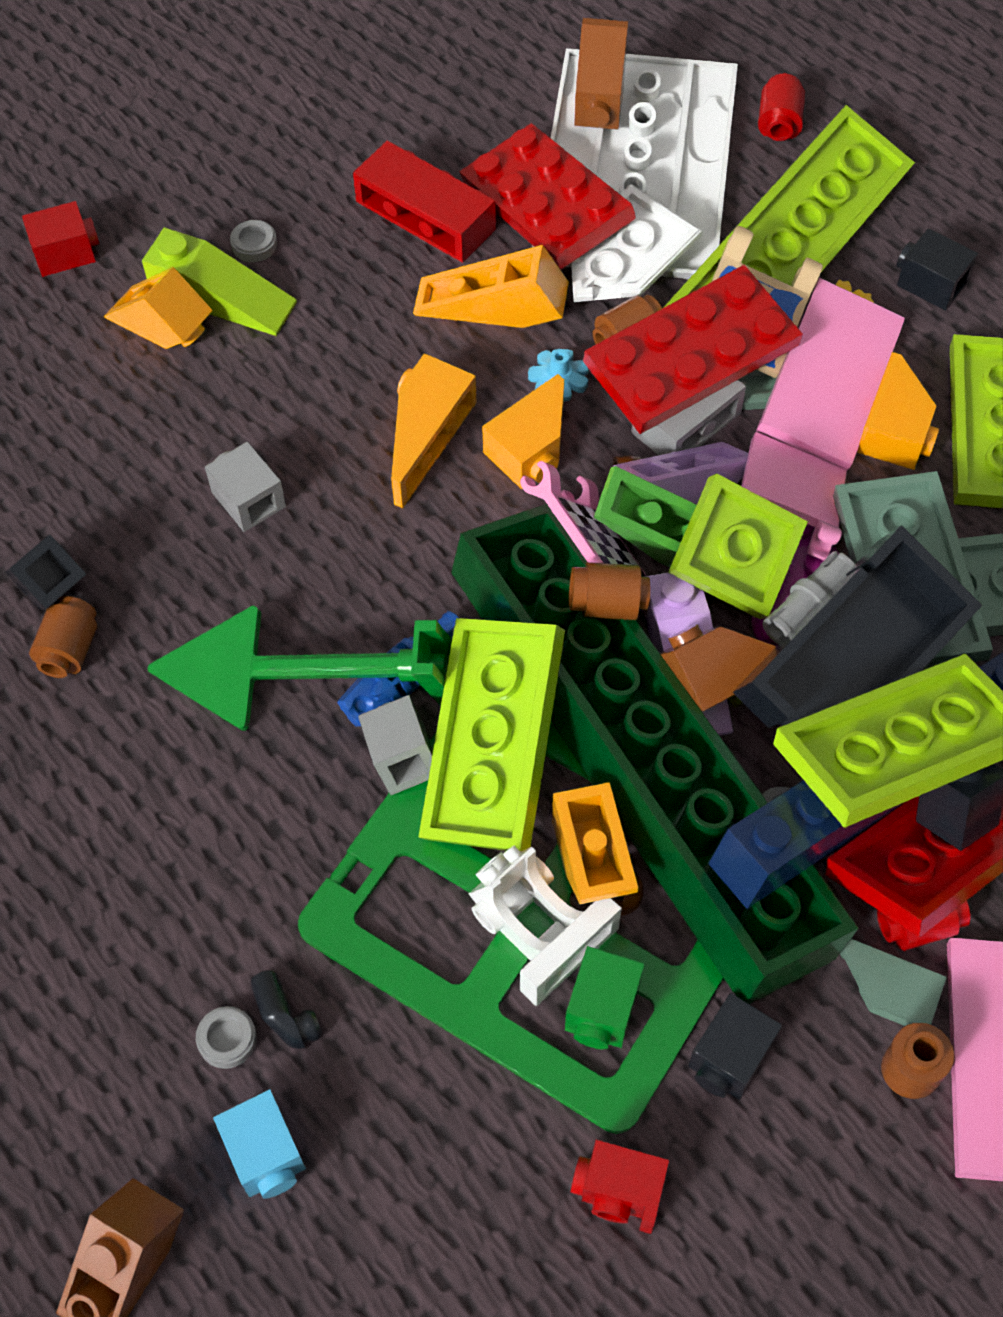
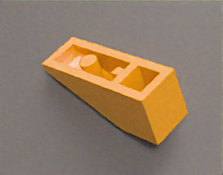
M540 245L421 277L413 314L415 316L525 328L563 318L569 281L545 247Z
M425 353L413 369L409 368L404 372L397 390L399 398L391 480L394 505L404 508L477 403L476 375Z

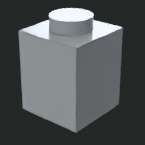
M248 442L232 451L220 454L212 463L205 466L212 494L243 532L286 507L281 481Z
M409 695L393 702L385 703L376 709L358 716L373 765L390 795L428 780L433 748L426 728Z

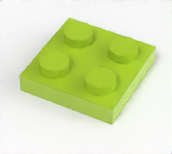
M716 473L707 479L668 573L758 619H764L771 613L808 521Z

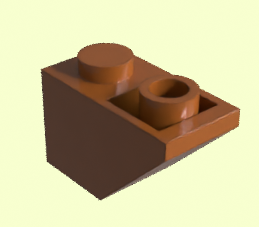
M132 1178L90 1214L56 1314L61 1317H128L169 1253L184 1209Z

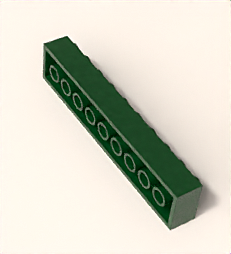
M546 503L462 532L451 573L483 620L551 624L565 630L551 722L593 785L610 782L622 828L735 996L751 1004L836 960L859 928L813 865L748 909L709 866L708 863L728 828L768 802L636 620L583 617L582 611L569 610V584L572 567H585L587 560Z

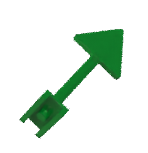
M251 606L152 662L147 668L148 672L241 731H246L250 724L254 683L256 680L399 677L402 682L417 681L441 706L452 639L437 620H415L413 649H400L399 653L257 656L261 611L256 606Z

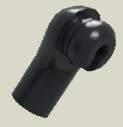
M266 970L252 978L250 982L262 1019L288 1047L305 1049L304 1044L315 1042L321 1038L323 1033L314 1011L307 1009L293 1016L280 978L276 972Z

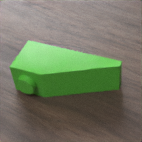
M614 466L610 468L594 518L657 562L671 567L696 504Z

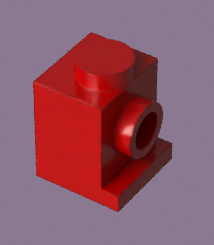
M596 1140L591 1158L579 1155L570 1193L580 1195L583 1202L593 1204L591 1212L599 1218L616 1223H628L630 1215L642 1218L639 1231L651 1234L656 1220L669 1160Z

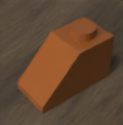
M583 18L575 93L574 126L619 129L624 93L628 21Z
M695 624L669 637L668 640L672 647L661 652L660 655L700 710L705 711L735 695L733 691L776 646L721 626L701 631L699 625Z

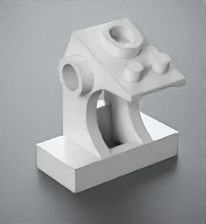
M513 845L504 853L500 852L475 874L481 883L469 893L476 903L472 907V912L482 926L492 934H496L500 930L530 960L520 971V991L536 1007L581 965L587 946L598 949L619 929L622 908L611 898L595 901L584 912L570 907L560 899L548 886L554 881L553 874L544 862L536 857V850L533 847L520 852ZM533 901L555 922L539 938L527 930L516 918Z

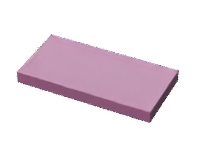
M819 277L798 324V329L803 333L799 346L787 352L756 432L848 470L854 461L864 426L905 318Z
M950 938L947 942L950 1042L954 1050L951 1075L955 1177L1003 1181V942Z

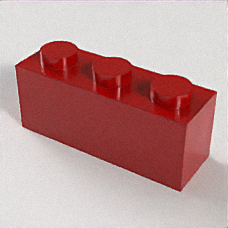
M388 140L353 172L357 203L462 263L496 230V204L494 199L490 198L485 192L470 187L454 178L449 172L434 167L418 158L413 152L404 150Z

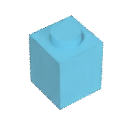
M271 1090L265 1091L213 1117L241 1185L249 1197L260 1192L262 1198H271L287 1191L297 1183L295 1174L306 1168Z

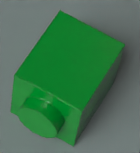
M587 946L566 1011L565 1031L573 1033L576 1041L591 1048L604 1050L609 1045L622 1049L641 985L645 963Z

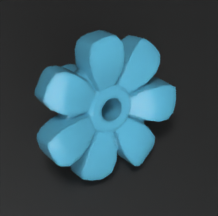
M555 349L552 352L545 350L537 355L539 366L529 368L528 380L536 382L535 389L559 374L564 379L565 402L571 399V390L583 393L587 389L588 379L585 375L589 373V369L583 360L573 361L574 354L572 350Z

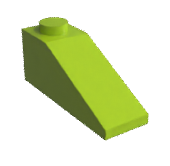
M165 227L142 259L147 279L174 267L213 310L210 315L271 335H278L297 303L294 297L206 240Z

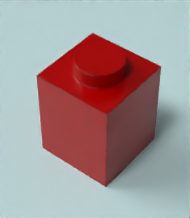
M76 201L22 215L42 277L96 262L91 247L100 245L92 218L82 219Z

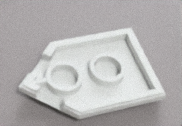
M630 184L620 195L632 203L636 219L571 263L574 302L641 296L702 236V230Z

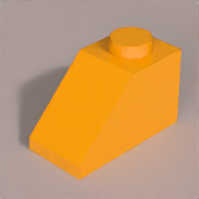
M172 267L132 285L104 317L168 349L178 344H182L183 347L192 344L204 332L205 328L201 323L213 310L180 273Z
M891 353L864 426L857 453L915 470L920 454L930 457L940 428L930 426L936 404L901 354Z
M559 374L482 426L483 453L521 489L523 488L521 487L520 479L524 475L541 483L543 471L537 466L539 461L551 464L556 469L558 467L564 404V379Z
M610 782L553 793L552 823L564 871L579 904L637 893L638 885Z

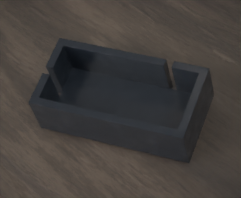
M901 525L878 540L846 573L847 577L840 580L733 693L768 728L777 724L781 726L787 725L922 671L981 608L982 604Z

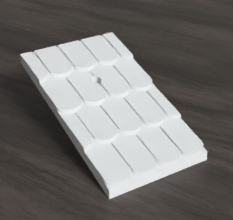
M566 48L551 139L619 194L631 184L702 230V236L661 275L663 277L689 279L719 246L738 64L626 54L624 93L619 129L574 126L579 49Z

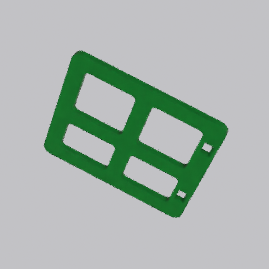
M551 722L545 756L591 782ZM435 732V734L433 735V737L430 739V742H431V745H432V748H433V749H434V743H435L436 732ZM428 780L393 795L388 793L347 849V854L330 877L325 879L301 912L298 919V929L302 939L310 946L605 1131L619 1134L632 1129L640 1119L723 980V976L700 942L697 940L684 963L678 966L666 963L616 932L598 948L599 950L645 963L638 994L649 1000L654 1007L653 1014L616 1074L608 1078L602 1077L500 1013V1003L516 981L520 971L529 961L500 930L467 979L461 984H451L355 923L357 913L395 860L401 856H408L469 893L481 883L475 874L491 860V858L468 845L430 841L418 837ZM557 843L544 863L554 877V881L548 886L560 899L572 907L569 899L574 891L565 874ZM360 861L373 870L358 891L353 894L342 887L341 884L357 862ZM534 901L516 917L537 938L555 923Z

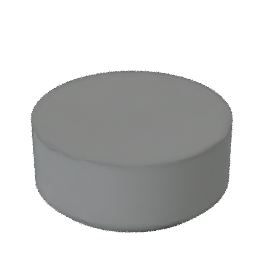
M249 220L240 223L233 229L230 235L233 253L236 257L246 262L263 261L269 258L277 248L274 228L261 220Z
M225 1006L210 1011L201 1020L196 1031V1045L201 1056L207 1063L217 1068L228 1069L241 1065L252 1055L257 1042V1033L251 1018L244 1011L236 1007Z

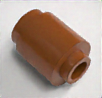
M651 295L643 297L633 296L597 316L594 323L595 329L593 330L595 344L661 310V305Z
M586 562L585 567H572L569 584V610L582 611L583 617L636 620L639 609H648L651 589L650 578L641 577L639 565Z
M62 596L56 600L55 604L47 608L29 651L31 659L36 663V667L40 672L54 678H64L68 673L77 674L80 672L97 630V623L95 621L97 613L89 603L79 598Z
M927 1023L909 1024L896 1034L883 1055L881 1070L884 1080L895 1093L909 1099L927 1097L937 1089L950 1072L954 1062V1050L949 1038L937 1027Z

